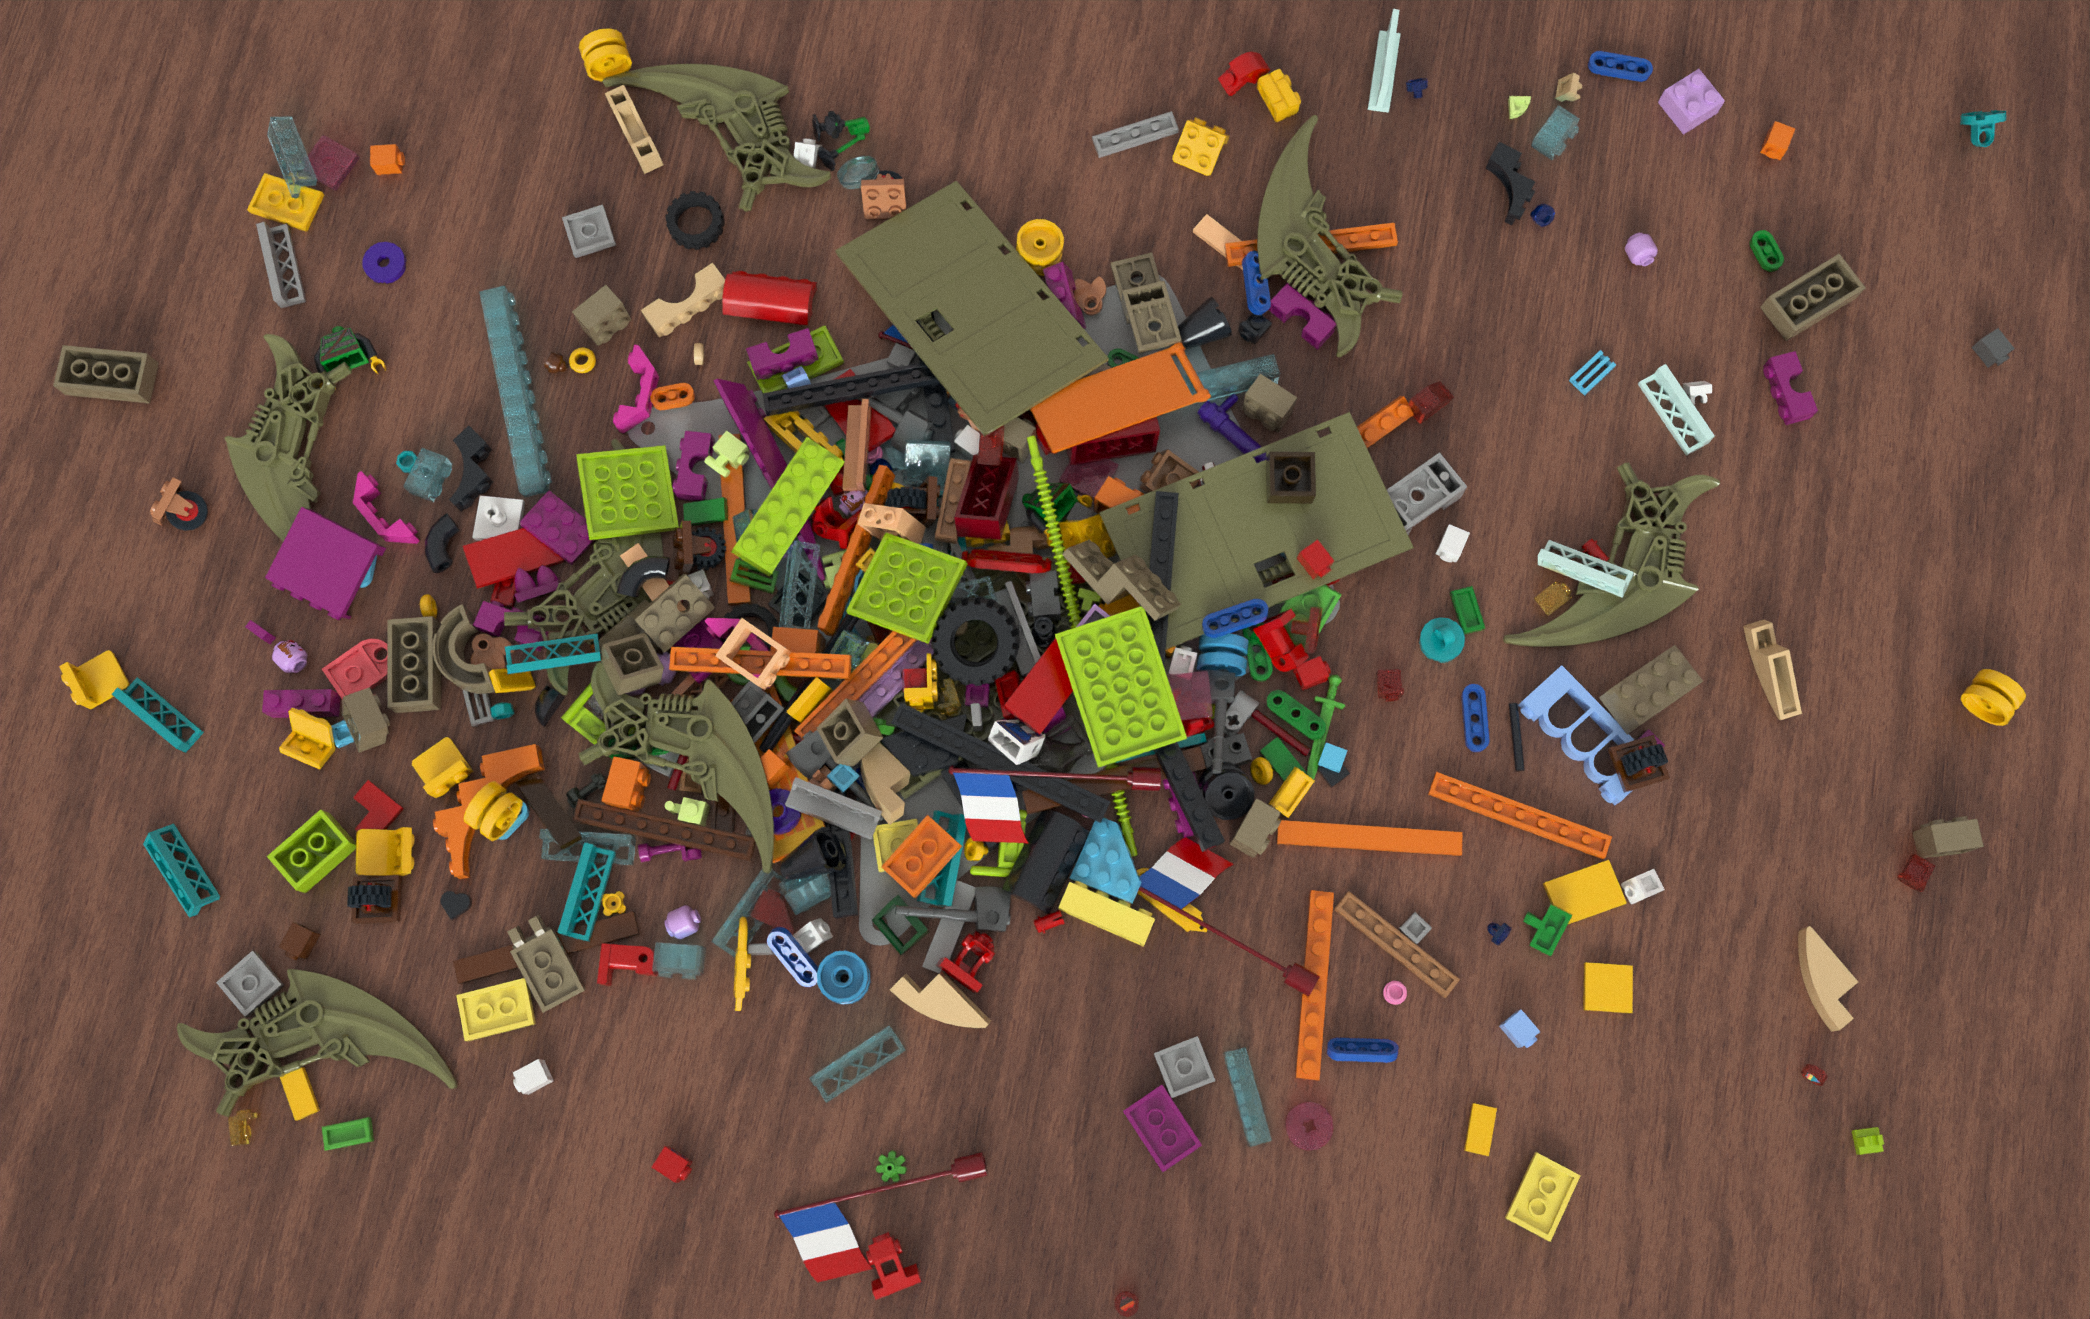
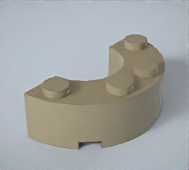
M461 604L442 619L437 634H434L432 644L434 661L439 671L459 688L476 694L495 692L488 674L492 669L485 663L474 665L467 664L465 661V645L470 637L478 632V629L473 626L474 618L472 612Z

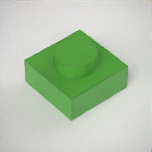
M873 717L881 734L893 735L894 726L887 725V720Z

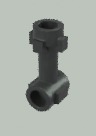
M601 772L592 775V782L580 791L575 787L567 792V801L571 807L576 809L578 799L586 800L585 798L597 788L601 791L605 789L607 779Z

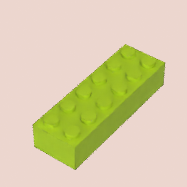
M806 437L731 552L770 577L845 461Z

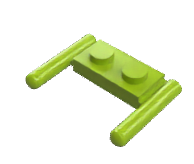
M590 683L561 719L595 745L597 739L606 729L605 723L583 707L593 694ZM632 727L628 735L635 734L636 727Z
M1019 809L1021 826L1025 835L1027 811ZM999 842L998 867L972 866L970 873L972 875L1008 877L1024 843Z

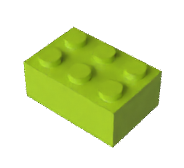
M320 809L267 857L295 890L307 893L356 849V842L330 813Z

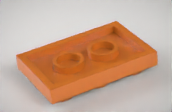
M927 815L881 867L909 894L917 898L960 850L962 845Z

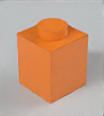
M1775 121L1767 133L1760 153L1765 154L1769 158L1781 160L1788 150L1795 128Z
M396 144L370 146V166L377 175L402 173V165H405V156Z
M768 749L760 759L768 786L773 789L791 768L786 764L788 759L779 751L775 754Z

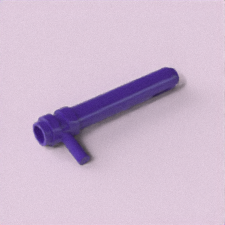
M1232 394L1220 406L1215 402L1206 401L1197 414L1204 423L1210 424V428L1214 432H1219L1243 454L1262 447L1236 425L1226 413L1238 401L1237 395ZM1266 453L1253 457L1256 463L1267 459Z

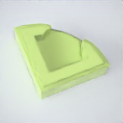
M1509 96V119L1517 118L1527 110L1531 96Z

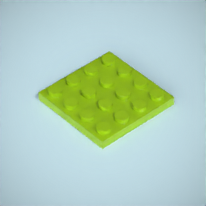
M665 445L576 454L589 540L675 531L676 528H679Z
M886 532L846 611L852 616L929 644L933 630L938 625L936 623L939 616L942 617L968 564L965 560Z

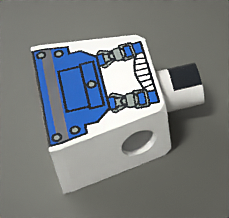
M1019 719L998 720L994 722L988 741L1018 765L1039 754L1045 739V733L1043 731L1038 735Z

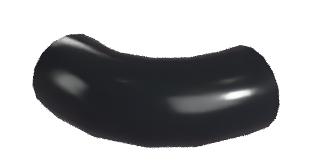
M448 513L441 516L431 526L425 539V556L434 573L443 572L453 563L448 554L447 545L449 540L460 532V529Z
M647 556L633 562L623 572L616 593L639 597L640 589L647 580L652 578L666 580L670 558Z

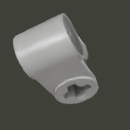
M1240 690L1226 712L1224 733H1238L1247 719L1251 717L1259 702ZM1232 719L1236 721L1232 726L1228 725Z

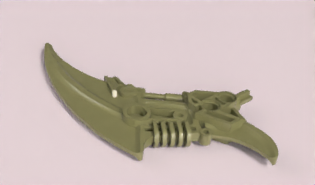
M671 64L636 69L603 79L605 87L634 86L668 96L681 104L677 105V108L682 118L697 119L700 124L708 125L718 137L728 160L737 166L743 177L742 189L744 192L739 208L746 212L751 211L755 196L763 191L766 184L788 183L800 187H816L831 178L830 171L806 166L796 160L789 152L791 147L790 140L787 136H783L787 133L788 128L779 109L780 106L777 103L781 97L789 93L788 86L753 72L718 65ZM724 122L738 144L735 150L731 148L728 141L722 136L718 129V123ZM742 160L746 161L744 169L741 166Z
M1313 115L1287 144L1276 163L1266 187L1258 222V262L1261 280L1267 279L1273 274L1283 275L1282 278L1284 280L1289 277L1287 282L1291 284L1294 281L1292 287L1297 288L1299 286L1297 289L1299 293L1305 290L1302 294L1304 297L1310 294L1315 298L1314 304L1316 307L1322 308L1324 305L1327 307L1335 320L1338 331L1336 356L1342 357L1349 353L1358 341L1361 328V314L1365 306L1373 302L1378 303L1379 300L1400 303L1402 291L1382 287V284L1373 278L1361 263L1357 261L1356 256L1350 254L1329 232V225L1325 221L1327 215L1322 211L1326 197L1319 190H1317L1315 195L1313 194L1308 173L1309 141L1314 126L1318 121L1317 115ZM1318 234L1321 236L1326 235L1336 247V251L1345 260L1342 265Z
M265 334L264 339L268 343L276 362L277 375L275 386L273 389L267 388L264 395L267 400L264 406L257 405V408L262 410L261 412L254 411V414L259 415L258 418L253 416L251 420L255 421V424L250 422L248 424L252 429L246 428L245 432L247 434L242 437L226 436L225 440L232 465L245 494L264 522L284 542L300 508L311 509L310 500L315 503L318 501L317 499L321 492L312 483L314 474L310 470L312 463L309 460L313 443L316 441L319 427H322L324 424L323 417L325 416L330 396L337 387L336 383L350 375L352 369L346 362H343L328 373L326 371L312 373L303 365L300 356L291 343L280 336ZM307 419L311 422L307 437L308 443L304 456L297 460Z
M612 440L613 450L625 449L619 440ZM660 532L598 539L593 545L594 553L581 569L573 573L564 582L559 583L556 591L539 606L528 609V612H504V625H528V629L541 632L543 641L600 634L601 632L605 635L642 601L646 599L649 603L652 602L642 587L639 597L616 593L623 572L628 568L620 555L639 543L648 556H663ZM599 565L601 569L572 596L568 589L591 566ZM558 600H566V606L553 604ZM537 615H543L546 619L543 622H536L533 618ZM559 615H566L569 619L565 622H560L556 618ZM583 624L588 630L586 634L582 629ZM572 625H576L573 630L569 631ZM545 631H561V632H550L549 640H547ZM594 639L584 640L578 648L585 642L589 645L594 644ZM574 641L571 643L576 646L580 641ZM561 643L555 651L562 657L569 656L574 648L568 643ZM557 644L547 645V646H549L551 649H554V647H555ZM548 649L546 651V658L551 653ZM553 653L549 659L558 658V656ZM570 665L547 669L550 683L562 695L568 694V672Z
M1629 462L1617 467L1626 485L1624 490L1627 502L1622 519L1615 526L1616 532L1612 541L1613 546L1608 562L1615 565V555L1618 546L1621 544L1624 531L1633 533L1621 567L1634 572V575L1623 598L1579 582L1576 595L1583 596L1570 609L1541 627L1520 634L1505 635L1503 641L1507 644L1532 647H1560L1592 643L1634 631L1673 611L1699 589L1698 586L1686 582L1681 577V574L1684 572L1683 561L1685 560V555L1683 554H1686L1685 547L1687 545L1685 541L1680 540V535L1687 529V525L1681 522L1682 517L1694 499L1716 488L1720 481L1707 475H1694L1684 478L1671 486L1650 488L1643 480H1638ZM1634 490L1640 491L1643 498L1636 497ZM1631 510L1637 520L1635 522H1632L1630 518ZM1644 510H1650L1653 513V517L1646 516ZM1662 512H1663V515H1664V521H1663V522H1662L1661 519H1660V515H1661ZM1664 526H1674L1673 529L1663 528ZM1619 573L1613 575L1622 580L1626 579V576Z
M598 662L591 676V687L598 704L603 710L606 731L600 735L595 745L578 753L583 764L587 765L603 755L608 757L612 754H624L639 758L645 764H654L661 767L667 766L682 770L686 774L691 775L692 781L701 785L705 799L718 802L720 795L742 817L759 849L762 870L764 873L769 874L772 871L774 855V820L769 786L755 743L741 716L728 698L711 680L705 682L702 693L696 698L694 695L687 696L683 694L681 696L680 694L674 695L672 693L668 695L661 693L659 700H654L647 693L641 695L640 699L627 694L618 696L602 663ZM645 706L648 707L647 717L645 716ZM640 716L641 718L634 721L630 717ZM610 720L612 721V723L615 724V726H613L612 728ZM632 727H636L635 734L628 736L629 730ZM612 738H616L615 745L609 748V741ZM638 743L641 745V748L636 751L628 750ZM653 746L660 750L689 757V763L682 765L667 761L665 758L651 755Z
M288 969L287 974L290 980L288 992L284 991L281 993V997L277 995L274 997V1000H269L267 1002L268 1005L264 1003L261 1005V1008L257 1007L254 1010L256 1017L253 1019H240L238 1021L239 1028L224 1033H208L183 1023H178L177 1025L178 1036L182 1044L190 1052L214 1062L226 1074L224 1089L227 1091L216 1112L226 1117L230 1116L239 1097L244 1096L254 1085L273 1077H283L285 1074L298 1070L302 1066L319 1059L332 1058L335 1061L346 1059L356 1067H360L370 1062L366 1055L387 1056L413 1063L430 1071L451 1089H455L458 1086L451 1070L437 1050L407 1019L366 991L339 979L319 973ZM248 1030H251V1031H252V1033H253V1035L255 1036V1038H252V1037L250 1036V1034L248 1033ZM250 1043L248 1048L242 1049L244 1045ZM317 1044L321 1047L316 1055L284 1066L281 1065L278 1059ZM253 1053L255 1060L253 1064L249 1065L247 1059ZM224 1064L232 1065L230 1070ZM264 1064H268L269 1067L266 1073L259 1075ZM241 1075L243 1077V1084L237 1087L236 1079Z

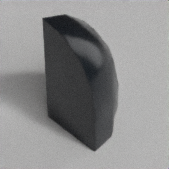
M547 685L535 703V715L543 727L546 726L565 699L563 695Z

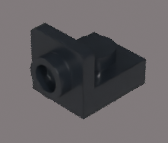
M1252 313L1245 322L1242 321L1239 324L1238 332L1245 341H1250L1255 345L1270 329L1272 323L1264 316Z

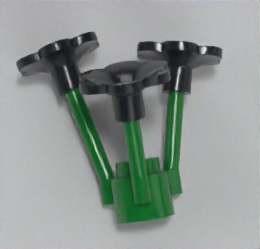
M829 111L828 116L824 119V123H820L816 114L812 115L813 132L817 142H820L822 131H826L828 135L836 139L845 126H848L851 135L856 136L837 150L833 149L829 152L822 146L818 148V156L824 166L834 171L836 166L834 159L838 157V154L856 142L865 139L864 134L870 131L868 120L865 117L844 121L839 114Z

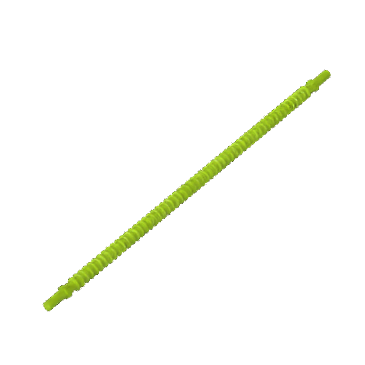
M1036 436L1027 437V442L1032 458L1030 461L1035 470L1033 476L1037 477L1035 479V482L1038 483L1036 488L1040 490L1038 492V495H1041L1039 501L1043 502L1041 508H1044L1042 514L1046 515L1044 520L1047 521V524L1045 526L1049 527L1047 533L1051 535L1049 537V540H1052L1050 546L1054 547L1052 549V552H1055L1053 558L1057 560L1055 565H1058L1056 571L1060 572L1058 578H1061V581L1059 583L1063 585L1061 590L1065 592L1063 594V597H1066L1064 603L1068 604L1066 610H1069L1067 616L1071 617L1069 622H1072L1070 628L1073 629L1076 628L1083 618L1079 617L1081 611L1077 609L1079 607V604H1076L1078 598L1074 597L1076 591H1073L1075 586L1071 584L1073 579H1070V575L1072 573L1068 572L1070 566H1067L1066 563L1068 561L1062 555L1064 553L1063 550H1065V547H1062L1064 541L1060 539L1062 537V534H1059L1061 528L1057 527L1059 521H1056V518L1058 516L1054 515L1056 509L1052 507L1054 505V502H1051L1053 496L1049 495L1051 493V490L1048 489L1050 484L1046 482L1048 477H1045L1047 471L1043 469V458L1040 457ZM1115 762L1108 764L1105 770L1119 767V765H1116ZM1123 790L1111 793V795L1115 797L1113 802H1116V806L1114 808L1118 810L1116 815H1119L1117 821L1121 822L1122 835H1124L1125 843L1133 857L1137 856L1138 853L1133 837L1134 830L1129 821L1131 816H1128L1130 810L1126 809L1128 803L1124 801L1127 798L1123 796V793H1125Z

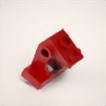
M829 496L825 500L822 499L820 504H817L814 508L816 511L812 517L814 521L812 531L822 538L839 541L840 548L847 550L850 535L854 532L858 515L862 509L858 510L849 519L842 518L841 514L834 510L832 496Z
M975 931L972 935L968 933L961 943L963 948L953 962L944 957L939 960L936 966L972 993H978L983 985L974 979V976L983 962L988 964L995 955L993 939L984 932L980 934ZM969 950L978 956L972 967H969L962 961Z
M889 1232L872 1238L873 1243L868 1245L869 1250L866 1251V1255L870 1265L875 1264L880 1277L871 1281L875 1300L921 1282L917 1264L906 1268L903 1266L899 1256L903 1251L899 1240H895L894 1235L890 1236ZM894 1259L898 1270L886 1274L881 1263Z

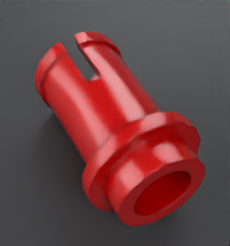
M1591 538L1581 546L1584 549L1583 553L1586 552L1588 555L1603 561L1609 559L1596 544L1597 540L1594 541Z
M1060 910L1043 917L1037 916V919L1033 920L1037 932L1044 934L1046 933L1045 930L1063 925V918L1056 919L1062 916Z

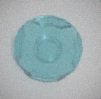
M856 157L841 166L838 170L837 178L846 189L861 188V180H874L878 175L879 167L873 157Z

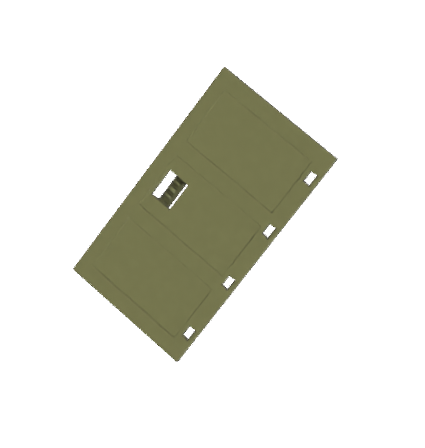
M957 181L835 250L837 256L984 437L1109 360L1107 355ZM967 202L972 209L966 211L962 205ZM1005 246L1010 253L1004 255L1000 248ZM1041 291L1048 296L1044 301L1038 295ZM937 310L953 331L945 335L932 319L931 312ZM916 321L919 322V324L923 327V329L928 333V335L932 338L934 342L931 341V339L926 335V333L922 330V328L917 324ZM1081 336L1088 343L1084 347L1077 341Z
M1350 412L1099 513L1119 560H1124L1136 554L1145 561L1146 566L1149 568L1156 491L1179 493L1171 592L1176 595L1181 605L1168 616L1166 650L1204 635L1202 622L1208 614L1253 599L1265 601L1268 608L1414 548ZM1328 427L1330 434L1320 438L1317 432ZM1269 452H1315L1316 497L1313 503H1267L1266 460L1256 463L1253 457L1266 453V457H1268ZM1202 478L1204 485L1193 489L1190 483ZM1139 504L1140 511L1129 515L1126 508ZM1318 539L1334 562L1330 567L1332 570L1322 578L1317 576L1312 579L1297 560L1299 552ZM1284 552L1287 558L1284 562L1257 572L1254 564ZM1292 572L1295 575L1293 577L1285 579L1266 588H1264L1263 584H1266L1270 581L1288 575ZM1233 618L1231 621L1236 622L1238 619ZM1214 625L1210 627V629L1216 630L1218 628Z

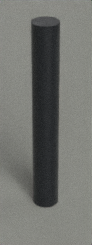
M1510 703L1509 713L1515 771H1525L1518 703Z

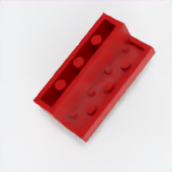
M732 272V274H727L724 283L723 315L808 325L812 317V300L817 291V282H811L808 279H789L785 276L772 277L762 273Z

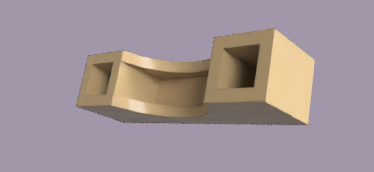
M622 85L606 92L605 96L644 174L663 166L659 153L651 137L648 135L625 86Z
M713 263L695 274V289L686 300L679 303H668L658 298L641 310L646 321L659 338L670 334L681 323H687L696 313L705 311L714 301L723 299L725 279Z

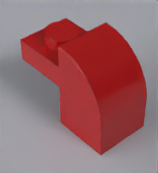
M1247 52L1229 63L1230 68L1218 80L1229 96H1233L1247 82L1256 84L1260 77L1270 71V68L1260 53Z

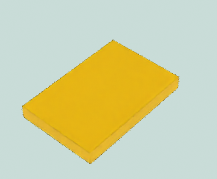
M264 173L247 210L252 214L307 232L323 200L324 194L321 191Z
M1609 860L1543 883L1550 903L1573 914L1568 924L1627 904Z

